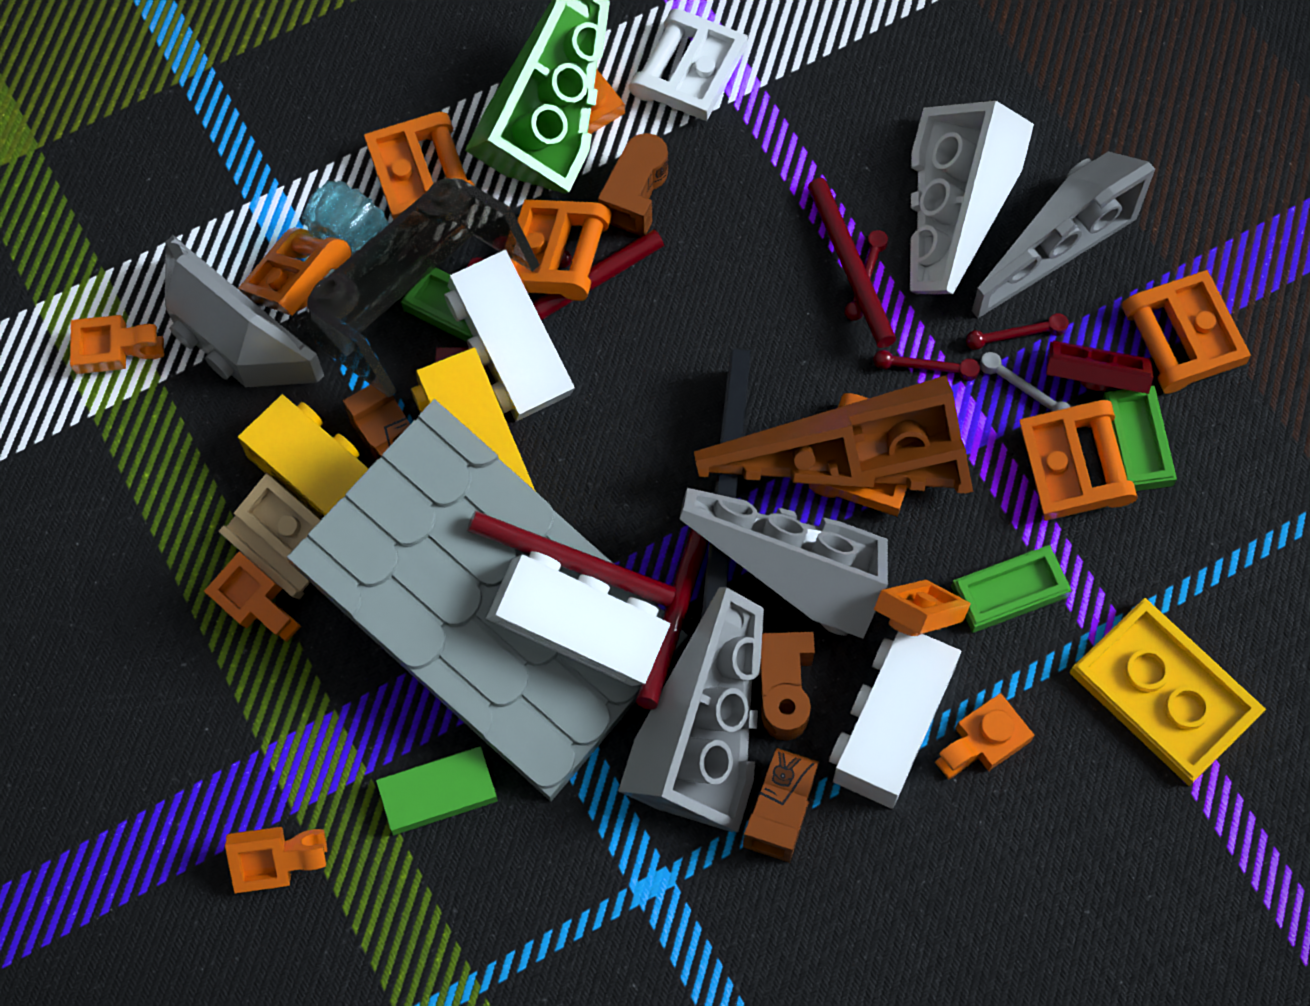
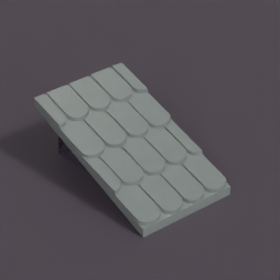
M433 399L418 415V418L382 454V457L377 459L349 489L345 496L308 533V536L287 556V559L298 572L551 802L636 703L641 685L630 686L486 620V616L511 560L521 554L529 557V554L467 531L474 511H478L608 562L611 561L558 515L550 504L506 466L492 449L437 400ZM560 566L559 572L578 580L581 575ZM608 585L610 587L609 595L626 603L629 597L645 601L659 610L656 617L663 618L664 611L654 602ZM682 629L673 658L688 642V635Z

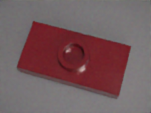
M1053 341L1049 344L1046 357V375L1080 381L1083 387L1095 391H1108L1110 387L1146 394L1150 392L1153 372L1149 358Z

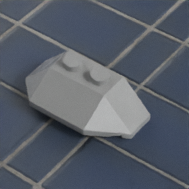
M174 235L166 241L165 307L173 322L169 329L185 347L192 349L196 345L207 354L205 357L206 362L218 375L226 380L232 375L245 387L317 383L324 377L318 356L313 350L275 321Z

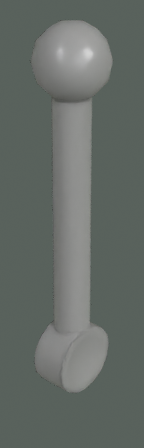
M988 352L982 356L980 368L984 373H997L1052 412L1071 407L1066 402H1056L1001 365L1002 360L998 354Z

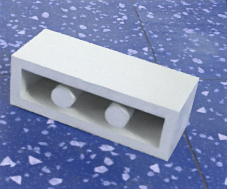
M506 249L450 275L448 282L450 291L444 294L445 300L457 322L465 319L473 335L472 338L467 340L469 349L475 347L482 365L488 366L496 382L491 386L502 413L510 411L516 422L570 396L575 387Z
M531 551L529 557L521 554L511 560L486 616V620L630 686L646 683L671 624L656 617L659 611L656 607L632 597L628 598L627 603L608 594L610 587L604 582L583 574L579 576L578 580L559 572L561 564L558 561L538 552Z
M898 631L894 641L888 638L883 639L872 665L873 668L880 670V673L873 688L863 684L851 710L852 715L859 717L851 735L841 732L831 753L829 762L837 765L833 783L891 809L894 808L954 673L961 650L924 634L910 636Z

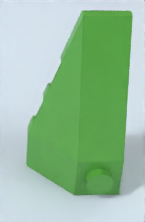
M551 0L485 109L465 149L466 152L506 177L564 194L570 192L590 150L592 134L588 133L591 107L596 106L598 90L594 89L597 62L603 55L609 0Z

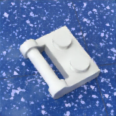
M673 8L664 20L665 30L642 72L634 74L628 89L640 100H655L707 121L747 48L748 36L682 9ZM693 38L670 81L661 79L660 77L681 39Z

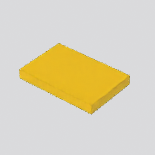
M1146 598L1086 653L1069 672L1188 786L1209 768L1266 710Z

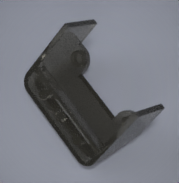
M444 178L432 184L426 193L328 277L315 285L307 300L306 329L320 349L390 398L397 390L365 337L361 334L364 329L472 235L499 252L506 249L512 260L532 272L540 264L511 207L463 179Z

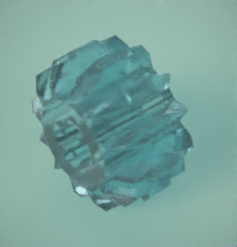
M327 180L321 188H317L310 197L302 215V220L308 227L309 234L323 240L333 237L347 242L352 253L349 262L365 263L371 255L374 256L386 239L385 236L390 229L383 210L372 203V198H367L361 194L358 188L352 189L342 181Z

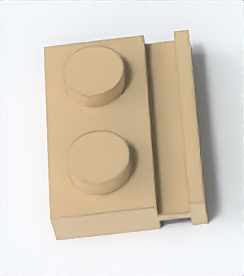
M266 473L234 512L236 516L227 527L223 525L218 532L290 596L301 599L305 594L303 592L310 582L289 563L287 556L308 536V533L322 518L276 477Z

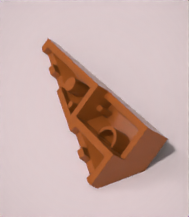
M946 375L694 451L699 477H708L709 473L741 474L746 480H760L761 476L788 477L791 478L793 483L874 488V483L907 485L910 490L925 491V486L954 488L957 493L973 492L966 449L960 434L954 395Z

